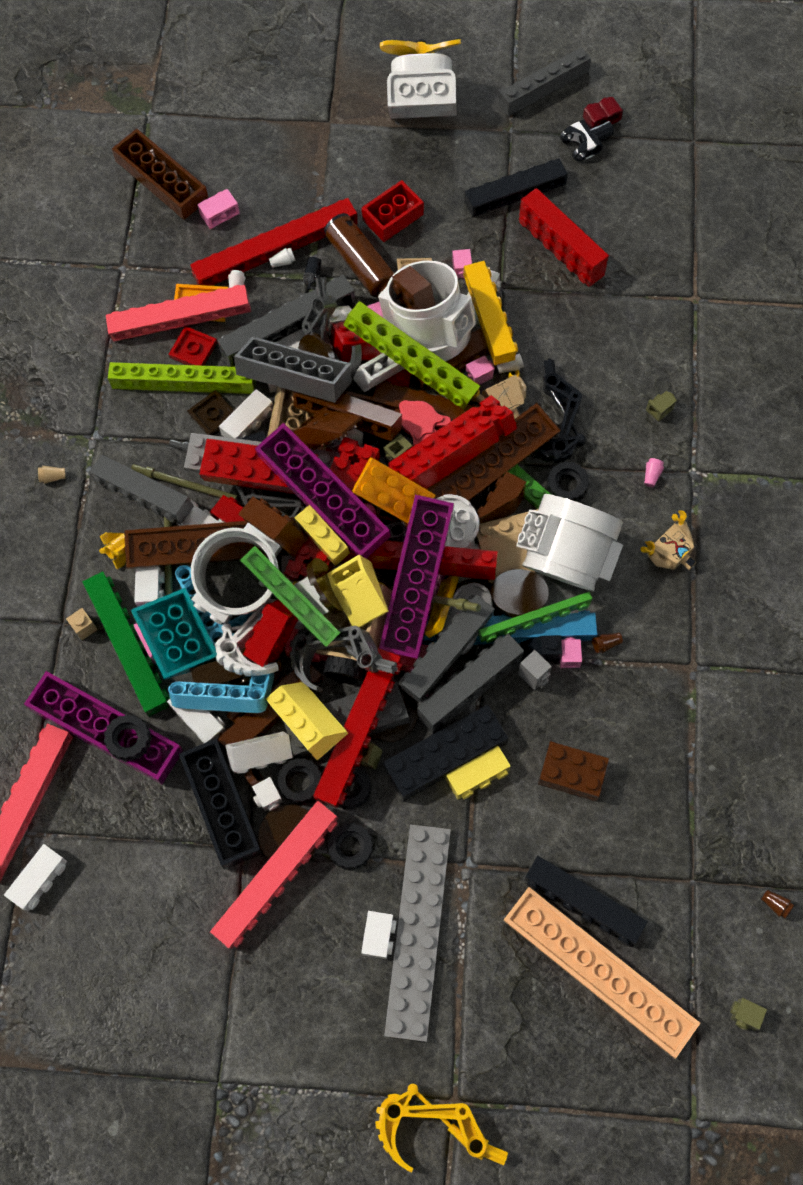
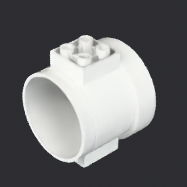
M419 261L404 266L395 274L409 266L414 268L431 283L436 306L420 310L400 307L396 302L397 295L393 289L394 283L391 277L387 287L378 296L383 318L444 361L452 359L467 346L471 337V330L476 325L472 298L460 293L456 273L444 263L438 261Z
M544 494L538 511L529 510L525 517L523 529L518 536L516 546L527 550V556L522 566L561 582L594 592L596 581L599 578L607 581L611 580L623 544L616 542L623 522L590 506L559 496Z
M247 523L244 529L227 528L211 534L199 545L192 559L191 579L196 594L191 599L195 602L193 606L203 613L206 611L211 613L210 618L220 625L222 622L228 623L233 615H244L256 611L267 603L273 595L267 589L265 594L255 603L242 608H229L218 604L212 598L206 586L205 573L209 560L217 550L230 543L245 542L259 547L267 554L270 562L279 570L276 557L282 550L281 546L250 523Z

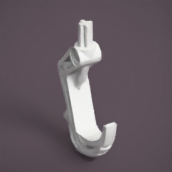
M269 599L242 626L231 627L229 623L222 625L223 635L215 643L217 662L220 665H224L226 670L234 671L237 675L244 674L245 676H262L279 670L276 662L261 667L248 661L241 653L245 648V643L255 632L253 631L255 624L263 616V608L267 604L273 603L275 599ZM298 620V622H297V624H296V626H295V629H304V628H306V627ZM238 630V631L232 636V631Z

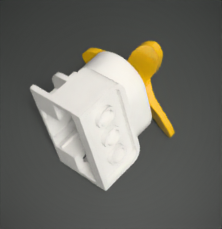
M424 39L416 40V43L399 40L380 42V49L383 52L398 55L391 62V73L387 78L390 119L457 116L456 78L452 71V60L444 54L435 52L461 44V39L434 45L426 44Z

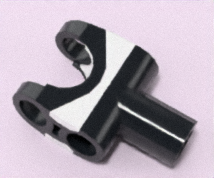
M581 120L567 127L561 133L560 139L563 143L576 142L580 145L573 152L572 157L575 161H581L600 153L603 149V144L600 141L612 136L614 129L610 121L591 128L585 120Z

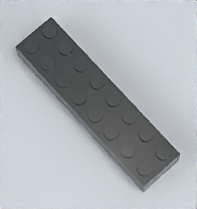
M344 275L335 277L326 283L328 295H332L336 299V307L349 305L353 309L356 306L354 289ZM317 287L315 290L302 294L299 298L285 303L284 306L278 309L271 310L261 318H256L251 323L240 326L234 332L225 334L218 339L222 359L228 367H235L234 356L252 336L275 343L301 330L302 323L315 297H318Z

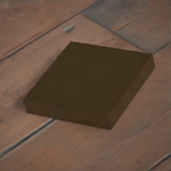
M215 390L187 410V412L206 435L214 436L220 431L219 426L234 410Z

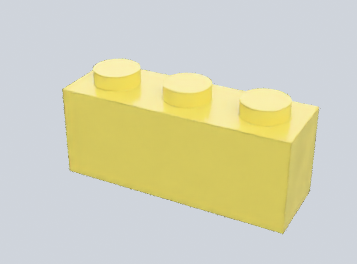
M310 505L295 517L297 525L304 530L308 537L335 566L350 554L348 546Z
M496 746L446 774V781L457 800L460 798L467 799L474 794V790L478 788L482 790L491 785L490 781L506 777L511 766L500 747Z

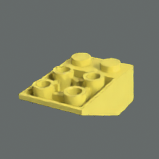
M358 555L327 573L331 588L352 626L361 628L389 612L372 563L366 558Z

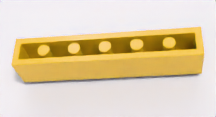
M485 261L465 265L463 276L494 365L514 361L518 347L511 338L513 337L512 329L510 326H507L505 311L502 312L501 298L496 295V284L491 281L490 267H486Z

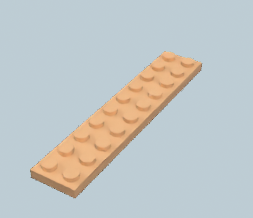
M528 887L503 920L674 1059L677 1058L700 1025L699 1021L530 887Z

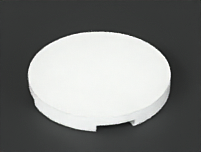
M447 494L436 498L454 503L455 505L445 546L466 548L473 542L479 531L480 522L475 509L468 500L458 495Z

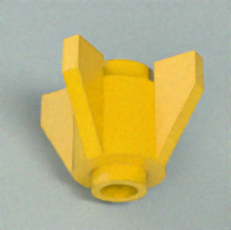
M105 532L100 538L106 546L101 548L99 552L106 554L110 559H114L113 563L116 569H119L126 562L124 533Z

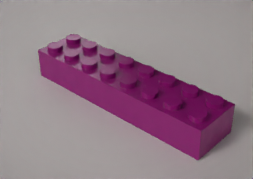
M284 423L255 448L260 459L306 506L310 505L355 556L361 555L367 559L391 537L390 530Z
M415 494L388 608L389 612H387L379 646L380 649L416 659L419 658L455 507L454 503Z
M46 671L24 705L33 713L115 758L106 748L104 733L107 730L106 727L110 725L113 719L115 720L118 716H125V714ZM149 728L152 740L150 741L151 745L147 753L142 755L140 759H135L132 762H124L121 759L118 761L163 785L183 749L177 743ZM124 729L118 736L119 744L125 748L135 745L138 739V735L133 729Z

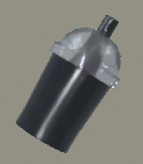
M317 257L308 258L305 273L303 274L304 283L308 286L307 290H311V287L316 286L315 278H320L322 260Z

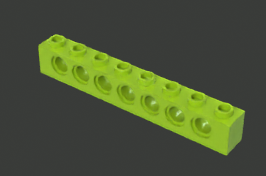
M360 301L348 314L344 322L346 328L418 377L425 384L438 391L439 394L445 396L456 406L464 410L478 391L480 385Z
M110 362L108 381L112 389L211 393L216 390L218 393L252 394L256 386V380L236 375L235 367Z

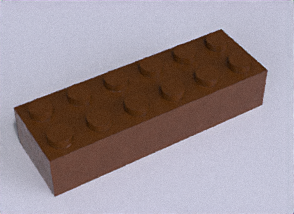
M135 129L112 148L115 161L183 220L198 209L199 203L209 199L205 185L138 129Z

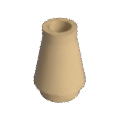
M42 465V467L38 468L39 482L46 484L66 479L65 468Z

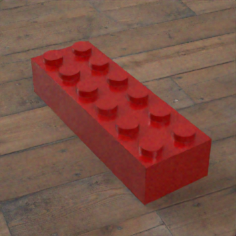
M536 188L521 199L520 224L526 227L533 237L538 238L546 249L554 253L555 257L562 261L569 271L574 272L582 283L590 287L605 276L609 255L542 192Z
M207 438L199 473L204 481L295 494L260 459L255 450L257 445Z

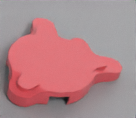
M404 400L399 404V410L402 414V429L412 437L414 446L436 432V427H443L451 422L450 417L438 414L430 404L424 401Z

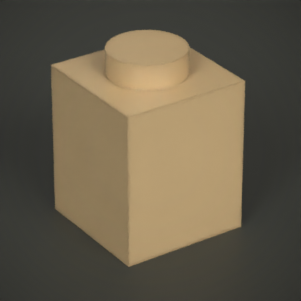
M83 608L66 618L81 640L98 630Z

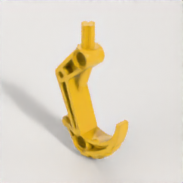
M410 1084L407 1092L402 1095H388V1098L383 1101L381 1107L376 1109L380 1116L379 1121H375L376 1129L380 1130L378 1138L383 1142L384 1150L389 1153L398 1165L411 1173L413 1167L409 1166L401 1158L396 1147V1131L402 1117L439 1118L448 1127V1131L466 1147L471 1156L480 1160L484 1157L503 1166L505 1164L508 1152L488 1144L489 1140L483 1136L470 1108L466 1104L432 1105L418 1092L416 1084ZM416 1095L425 1105L410 1106L409 1102L412 1096ZM395 1104L400 1108L401 1112L397 1118H392L388 1114V1108L391 1105ZM447 1119L457 1120L459 1128L454 1123L451 1124ZM475 1139L480 1140L482 1143V1149L478 1153H473L470 1150V1143Z

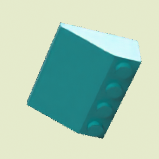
M186 588L131 609L164 680L190 673L191 668L217 661L216 649L196 608L193 606L194 604Z

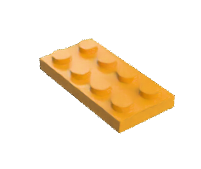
M371 457L352 490L354 494L407 524L409 523L415 494L433 499L436 496Z

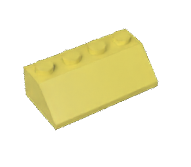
M302 682L281 685L266 698L267 702L316 760L320 759L348 734L310 688Z

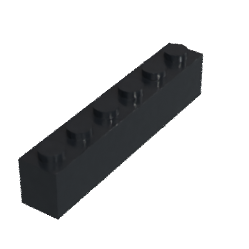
M560 158L550 160L547 163L533 166L524 171H518L507 177L504 176L498 180L486 182L481 186L472 187L465 191L464 202L471 216L475 217L521 201L522 198L536 188L544 193L564 186L567 183L568 173Z
M540 856L536 857L524 880L527 881V886L536 891L540 889L545 892V897L554 902L556 900L560 901L566 910L572 913L574 911L582 915L581 918L590 924L592 922L598 924L602 932L608 935L611 933L619 937L617 940L626 946L636 944L648 922Z

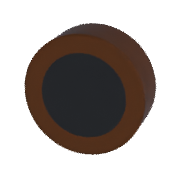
M250 768L248 772H245V777L252 786L264 780L255 768Z

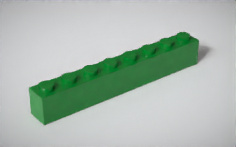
M102 571L82 581L146 715L150 717L170 707L167 703L170 697L166 689H161L159 684L162 681L158 673H153L151 669L154 666L149 656L145 657L143 651L146 649L142 641H138L135 636L138 633L134 624H129L127 620L130 618L126 607L122 609L120 603L123 601L118 591L114 593L112 587L115 585L111 577H106Z

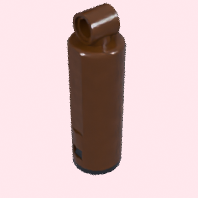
M346 213L338 214L327 223L324 235L370 295L378 297L387 287L394 272L352 218Z

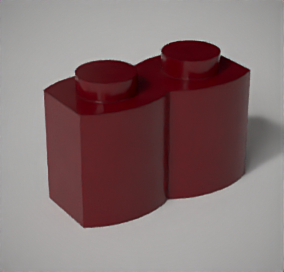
M614 97L603 98L599 103L588 104L583 112V118L591 128L606 121L615 124L622 119L623 110Z

